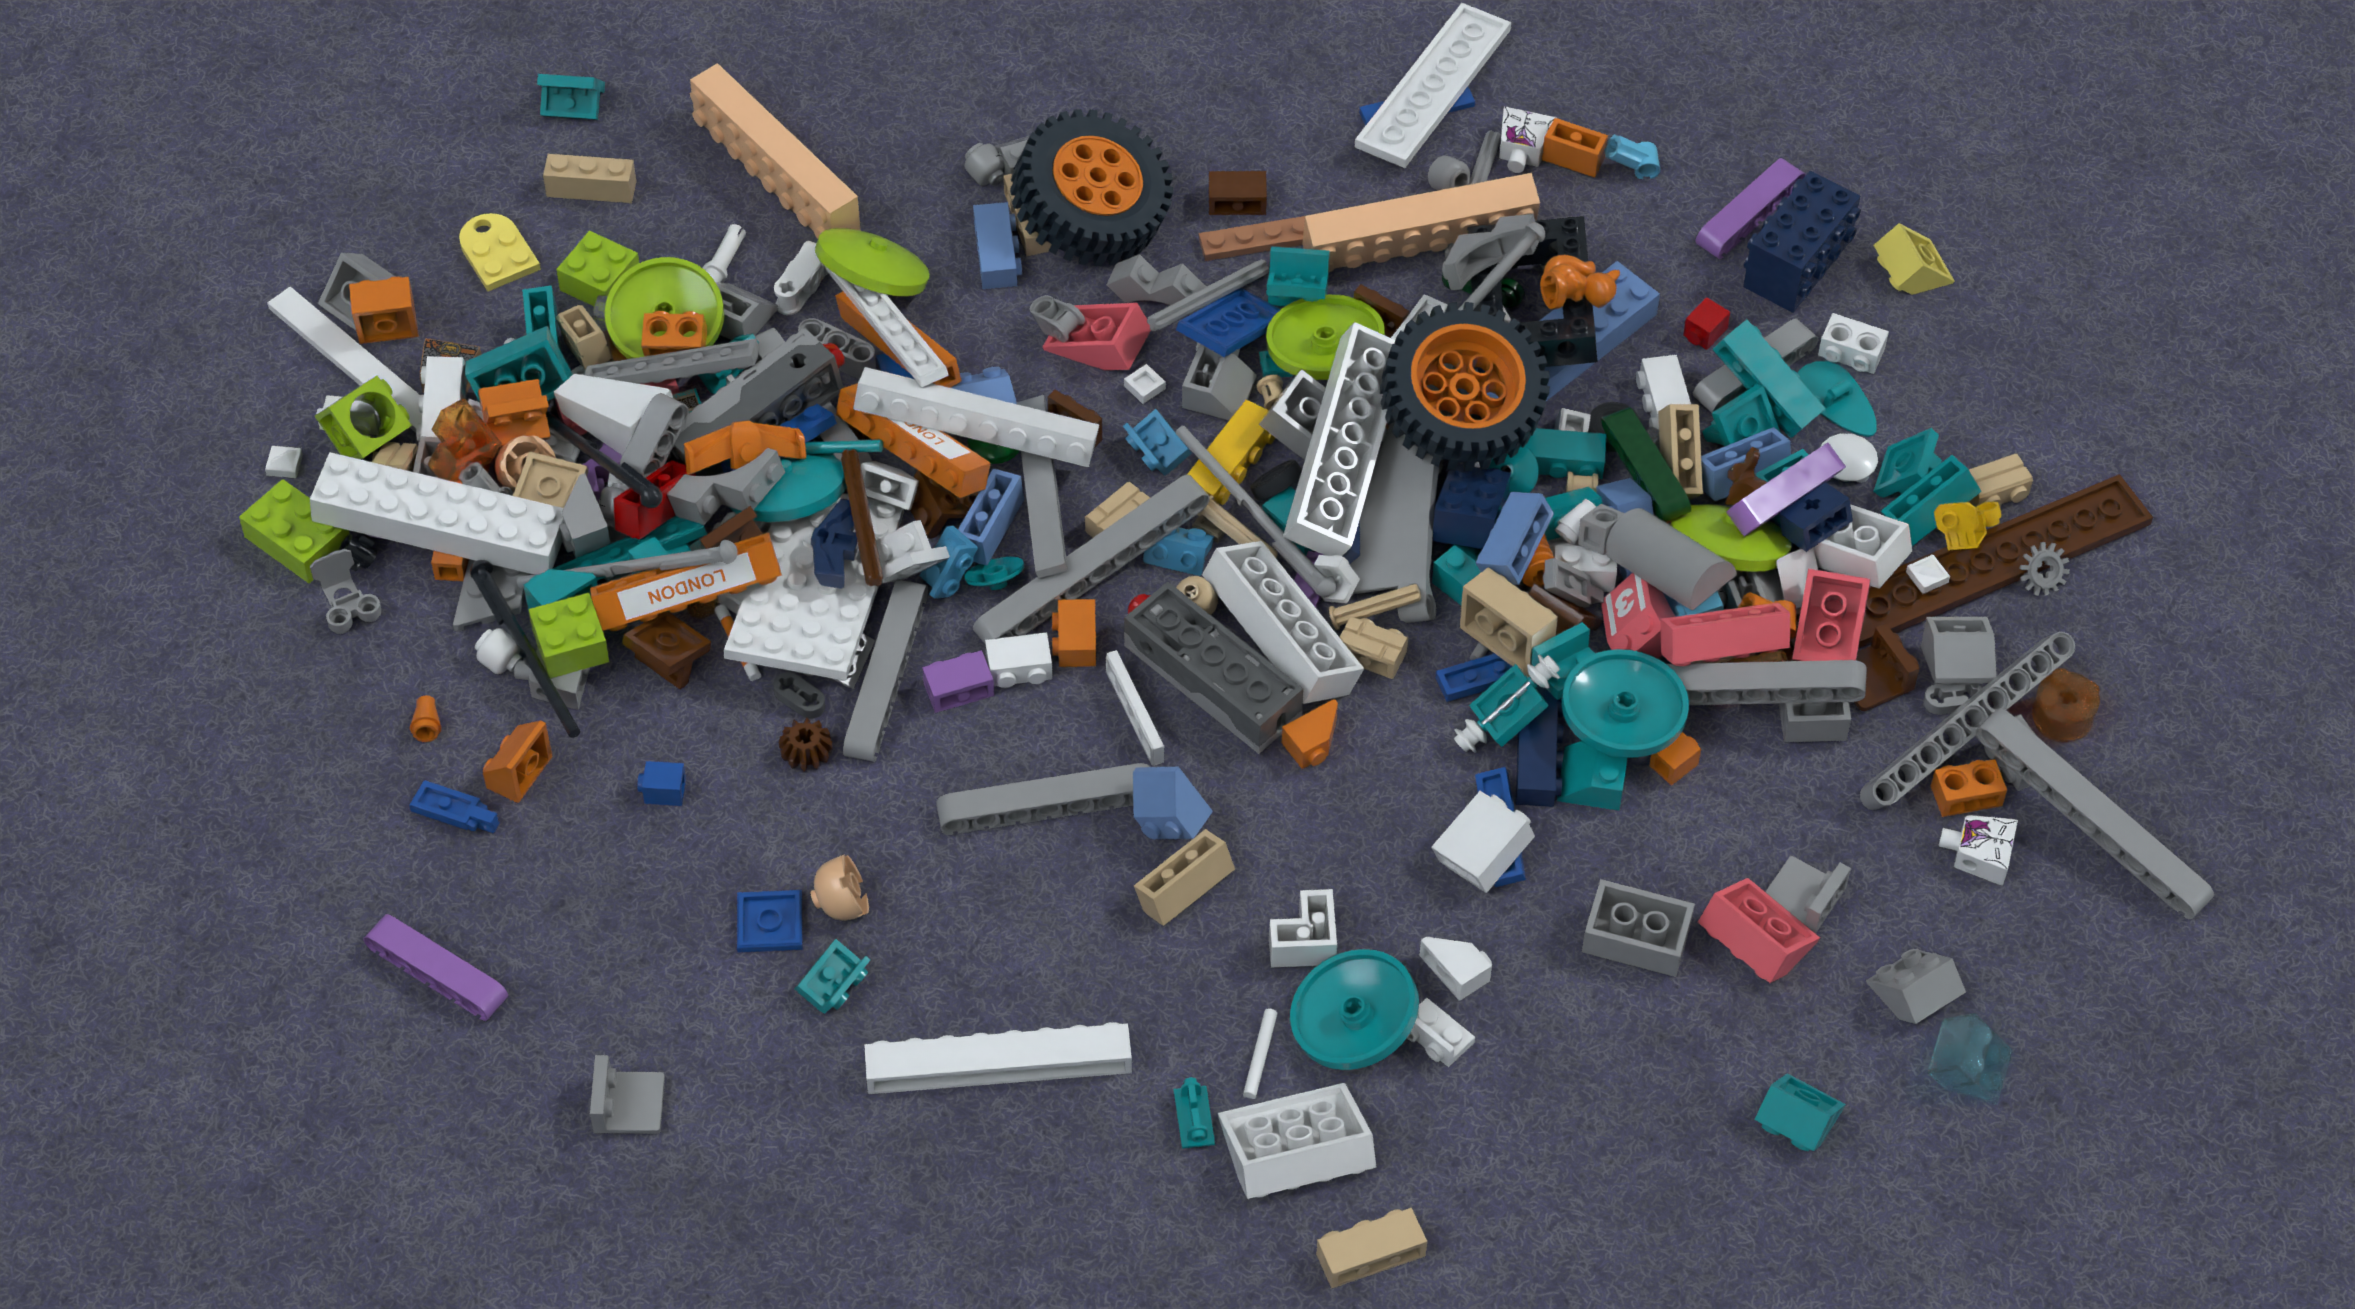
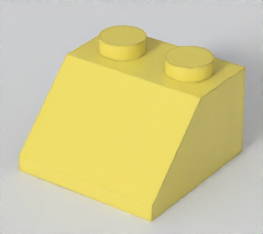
M1900 223L1873 245L1879 254L1877 257L1878 262L1883 268L1888 270L1891 275L1889 281L1898 291L1903 290L1913 295L1955 282L1931 239Z

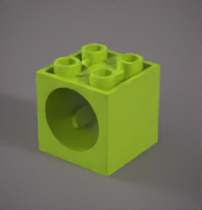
M378 375L314 416L340 455L360 460L412 426L408 421L410 416L407 410L401 404L398 405L391 396L393 391L390 385L384 379H380ZM354 401L368 403L377 411L380 418V431L376 438L360 434L352 425L350 409Z

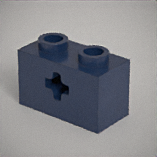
M1826 482L1779 512L1782 536L1806 552L1853 521L1850 498Z

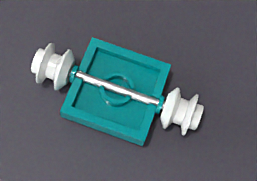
M1538 655L1540 663L1536 666L1527 665L1530 677H1527L1522 669L1515 664L1469 705L1479 718V721L1476 723L1474 720L1466 719L1467 727L1463 731L1454 729L1457 733L1454 740L1465 752L1471 749L1476 753L1475 744L1479 741L1486 744L1487 736L1485 732L1487 731L1501 747L1504 746L1549 706L1536 689L1538 686L1535 684L1537 683L1543 688H1549L1548 680L1551 677L1560 679L1557 674L1560 667L1549 655L1545 658Z

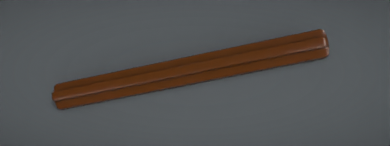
M846 449L842 452L841 462L865 582L870 587L874 585L878 587L882 584L883 574L859 456L856 450L852 449L849 451Z

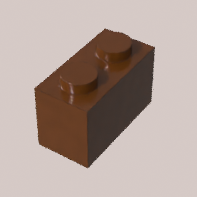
M1209 171V215H1266V171Z

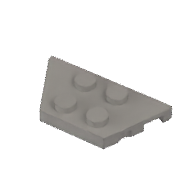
M469 559L453 622L454 631H462L464 626L482 622V624H486L496 620L470 575V568L476 560ZM492 565L493 571L491 576L513 614H520L525 590L518 587L517 579L530 573Z

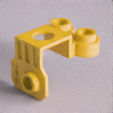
M1969 502L1938 505L1934 511L1937 529L1944 533L1948 550L1978 548L1987 534L1986 527L1999 524V518L2002 516L1998 502H1985L1977 507H1974Z

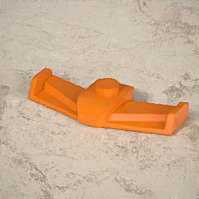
M750 420L732 422L729 426L684 443L687 474H693L729 458L731 469H738L756 459L767 448L776 450L778 455L782 457L806 459L805 438L798 428L753 423Z

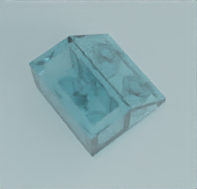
M1976 1013L1944 1018L1927 1073L1945 1090L1995 1105L1999 1100L2013 1050Z

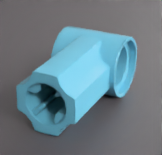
M1615 134L1608 140L1604 150L1606 158L1634 169L1635 175L1639 179L1649 176L1650 179H1654L1659 175L1660 164L1655 144L1651 142L1635 143Z

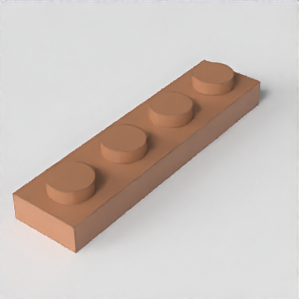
M1305 216L1199 233V242L1204 259L1209 261L1270 251L1271 246L1286 248L1303 245Z

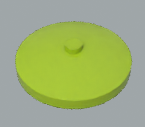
M832 228L823 231L819 235L815 246L816 256L829 270L841 278L871 291L893 296H913L924 291L929 279L928 268L915 254L893 241L872 233L848 228Z
M674 257L654 258L631 267L614 283L605 304V323L609 336L615 347L627 359L645 357L641 347L644 313L665 311L669 314H682L687 311H693L698 314H704L707 324L706 347L712 346L715 343L724 322L723 299L714 279L697 264ZM658 331L654 336H662L666 331ZM689 331L685 333L683 336L690 337L693 336L696 332Z
M1326 294L1325 300L1319 299L1313 302L1302 298L1282 308L1271 319L1266 332L1267 349L1272 360L1284 371L1296 376L1302 369L1315 380H1328L1340 338L1350 326L1356 322L1385 335L1384 323L1374 308L1352 297Z
M1712 504L1691 505L1690 513L1671 520L1670 526L1730 562L1735 567V570L1759 572L1776 569L1777 560L1790 553L1791 541L1782 536L1781 528L1770 520L1744 537L1726 513L1731 508L1729 506Z

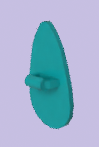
M1815 361L1806 364L1798 371L1801 381L1811 392L1819 397L1821 404L1826 408L1820 413L1822 416L1852 433L1866 437L1876 434L1877 424L1874 411L1864 392L1847 370L1829 361Z

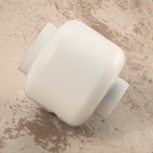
M501 628L493 631L488 629L475 645L477 660L495 674H502L507 669L513 672L517 660L522 661L523 658L519 655L521 649L517 646L513 637Z

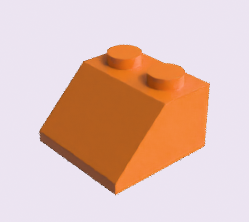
M390 277L377 281L363 280L358 283L349 284L352 317L360 344L419 337L409 277Z
M540 720L518 725L511 735H507L503 739L500 750L494 758H490L483 768L487 789L514 802L519 803L552 758L545 722Z

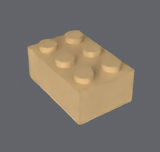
M1488 567L1463 586L1460 628L1510 665L1514 666L1516 664L1527 677H1530L1527 665H1531L1532 648L1556 636L1558 616L1549 608L1542 606L1532 599L1528 593L1521 591L1511 584L1503 575L1497 574Z

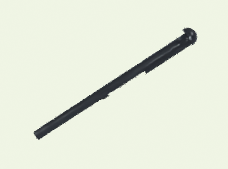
M547 410L548 426L640 496V502L644 507L655 508L661 503L663 495L660 488L625 462L621 466L603 452L597 450L596 444L584 439Z
M487 560L475 561L470 568V575L499 625L505 623L517 646L527 655L524 658V663L531 669L570 738L577 737L580 734V729L491 576L493 571L492 564Z

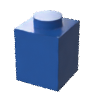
M646 761L644 773H639L637 783L638 792L643 793L644 804L682 806L686 785L684 763Z

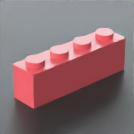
M1779 603L1661 619V654L1675 666H1687L1692 661L1700 660L1716 662L1721 657L1728 656L1745 658L1750 653L1756 652L1773 654L1777 653L1779 649L1790 648V612Z

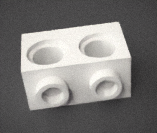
M1832 313L1821 338L1818 356L1824 357L1830 362H1839L1851 366L1860 372L1866 371L1874 374L1885 350L1889 331Z

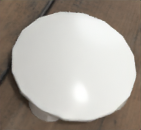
M1837 434L1829 437L1822 443L1821 446L1829 443L1846 466V468L1832 478L1862 483L1866 482L1875 471L1878 464L1877 452L1873 445L1863 437L1854 434Z

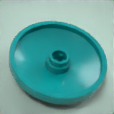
M806 454V459L782 457L780 460L785 473L753 511L757 517L753 520L760 522L789 521L815 514L832 505L842 496L846 489L842 462L831 454ZM730 507V509L736 514L742 511Z
M1607 650L1583 659L1569 673L1562 694L1563 715L1573 733L1588 746L1605 754L1618 757H1643L1667 748L1682 733L1689 710L1686 688L1674 670L1651 655L1633 650Z
M1370 949L1351 950L1337 954L1316 966L1299 985L1290 1009L1292 1032L1306 1055L1320 1065L1338 1070H1352L1373 1065L1392 1054L1412 1031L1419 1010L1417 987L1405 966L1389 954Z

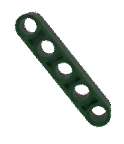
M1627 407L1602 417V427L1609 442L1633 480L1651 496L1653 511L1657 518L1666 523L1690 513L1691 504L1686 492L1632 408Z

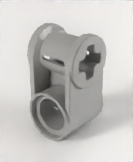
M1048 295L1037 298L1030 306V312L1041 331L1061 342H1066L1069 339L1068 335L1078 325L1081 326L1085 323V317L1078 308Z

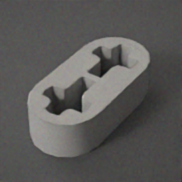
M1978 683L1931 685L1925 692L1923 703L1926 710L1930 713L1938 715L1950 714L1968 700V697L1963 695L1964 692H1968L1970 696H1973L1982 687ZM1938 696L1940 700H1943V703H1938L1937 699H1933V697Z

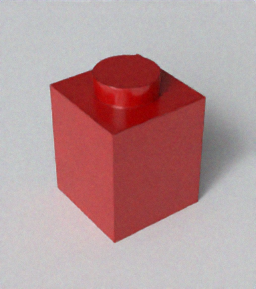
M1706 297L1686 318L1683 336L1691 344L1699 345L1708 350L1728 329L1730 311Z

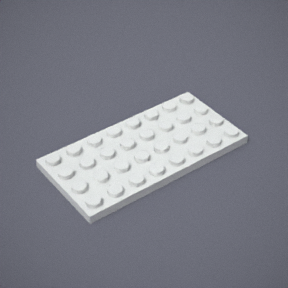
M843 493L836 502L815 514L799 519L771 523L768 532L782 575L778 576L772 583L766 585L756 583L747 587L724 648L725 659L846 681L878 587L875 585L870 587L865 582L859 548L854 561L844 560V588L839 589L820 585L814 575L811 536L814 529L821 524L840 499L849 500L848 494ZM867 498L868 503H870V515L875 539H879L899 529L904 508L877 499Z

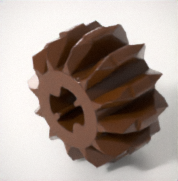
M807 717L804 723H798L794 719L792 727L784 726L783 736H780L779 748L781 749L783 761H789L792 769L801 764V769L804 772L807 769V765H812L817 770L819 761L827 763L828 753H831L833 746L828 728H822L819 720L811 724Z

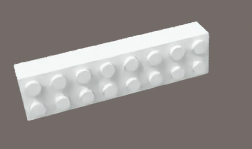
M1356 322L1340 338L1283 534L1284 538L1327 556H1343L1352 547L1387 423L1385 419L1387 409L1382 410L1381 407L1383 394H1380V385L1383 370L1395 340Z
M329 452L310 497L311 518L313 522L471 560H487L492 565L530 574H540L548 569H552L563 542L559 525L563 524L562 511L564 508Z

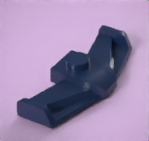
M847 499L839 500L821 524L814 529L811 536L814 575L822 586L844 588V560L854 561L859 548L856 532H853L855 527L850 502Z

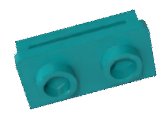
M835 939L794 990L824 1014L832 1007L838 1010L849 997V994L845 992L851 984L857 986L867 975L868 971L865 969V966L871 959L864 956L860 960Z

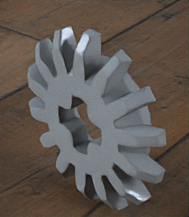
M2040 542L2039 552L2035 545L2030 547L2033 557H2030L2028 554L2023 555L2025 560L2029 562V565H2020L2021 570H2028V573L2021 576L2020 579L2021 581L2030 579L2025 588L2029 591L2034 586V595L2039 596L2041 589L2046 596L2049 594V588H2052L2054 591L2059 590L2056 586L2058 582L2063 585L2066 583L2062 576L2063 573L2069 574L2070 569H2064L2063 564L2069 562L2068 558H2060L2064 552L2062 548L2054 552L2055 543H2051L2046 550V543ZM2042 561L2045 562V565H2050V571L2046 572V577L2044 578L2043 574L2037 572V568L2042 566Z

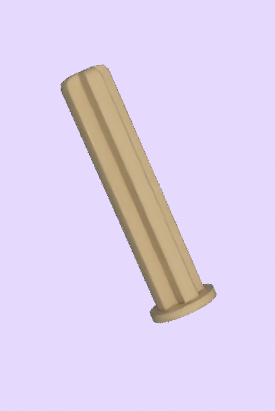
M1212 495L1208 505L1197 514L1198 516H1205L1238 544L1262 541L1274 557L1277 558L1278 552L1213 501L1214 497Z
M1413 584L1338 608L1330 606V618L1334 628L1339 630L1340 625L1347 624L1350 616L1357 619L1366 618L1419 602L1421 600V592L1419 587Z

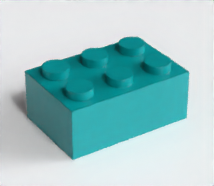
M548 326L466 361L465 376L478 400V390L481 388L538 379L542 396L546 395L547 401L556 398L554 391L573 375Z

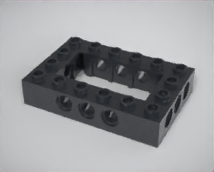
M1584 216L1535 221L1543 226L1545 238L1543 242L1539 241L1533 254L1522 256L1512 266V269L1526 265L1541 264V266H1545L1552 257L1558 255H1570L1584 262L1588 261ZM1496 224L1467 227L1468 234L1492 232ZM1498 263L1487 267L1471 278L1472 293ZM1501 280L1473 311L1479 312L1482 304L1490 306L1489 315L1496 316L1498 309L1503 311ZM1585 296L1578 302L1571 298L1566 299L1563 304L1564 319L1520 322L1517 331L1521 333L1526 328L1530 331L1532 336L1529 345L1536 341L1539 343L1541 350L1538 357L1545 355L1546 367L1598 362L1593 305ZM1478 367L1479 373H1485L1482 368Z

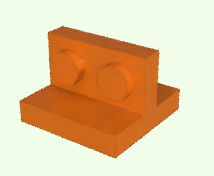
M538 379L478 390L490 450L501 448L511 439L520 436H537L542 440L550 439L551 435L546 417L549 405L547 396H542Z

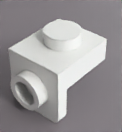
M1319 555L1314 563L1315 567L1326 578L1333 576L1336 580L1334 593L1330 596L1322 597L1323 600L1327 602L1348 603L1360 578L1344 557L1340 555Z

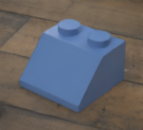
M989 367L984 369L983 373L971 375L969 372L960 373L962 381L951 387L952 389L1017 404L1010 376L1005 369H1000V367Z
M1179 767L1135 768L1133 771V813L1135 820L1142 827V832L1151 839H1194L1213 811Z

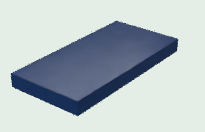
M1239 288L1180 320L1176 330L1217 354L1226 357L1266 334L1271 319L1280 309L1243 288Z

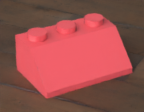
M1749 878L1714 893L1698 920V923L1706 929L1711 937L1718 939L1730 949L1736 958L1743 960L1754 969L1757 976L1767 980L1769 983L1787 975L1820 939L1819 936Z

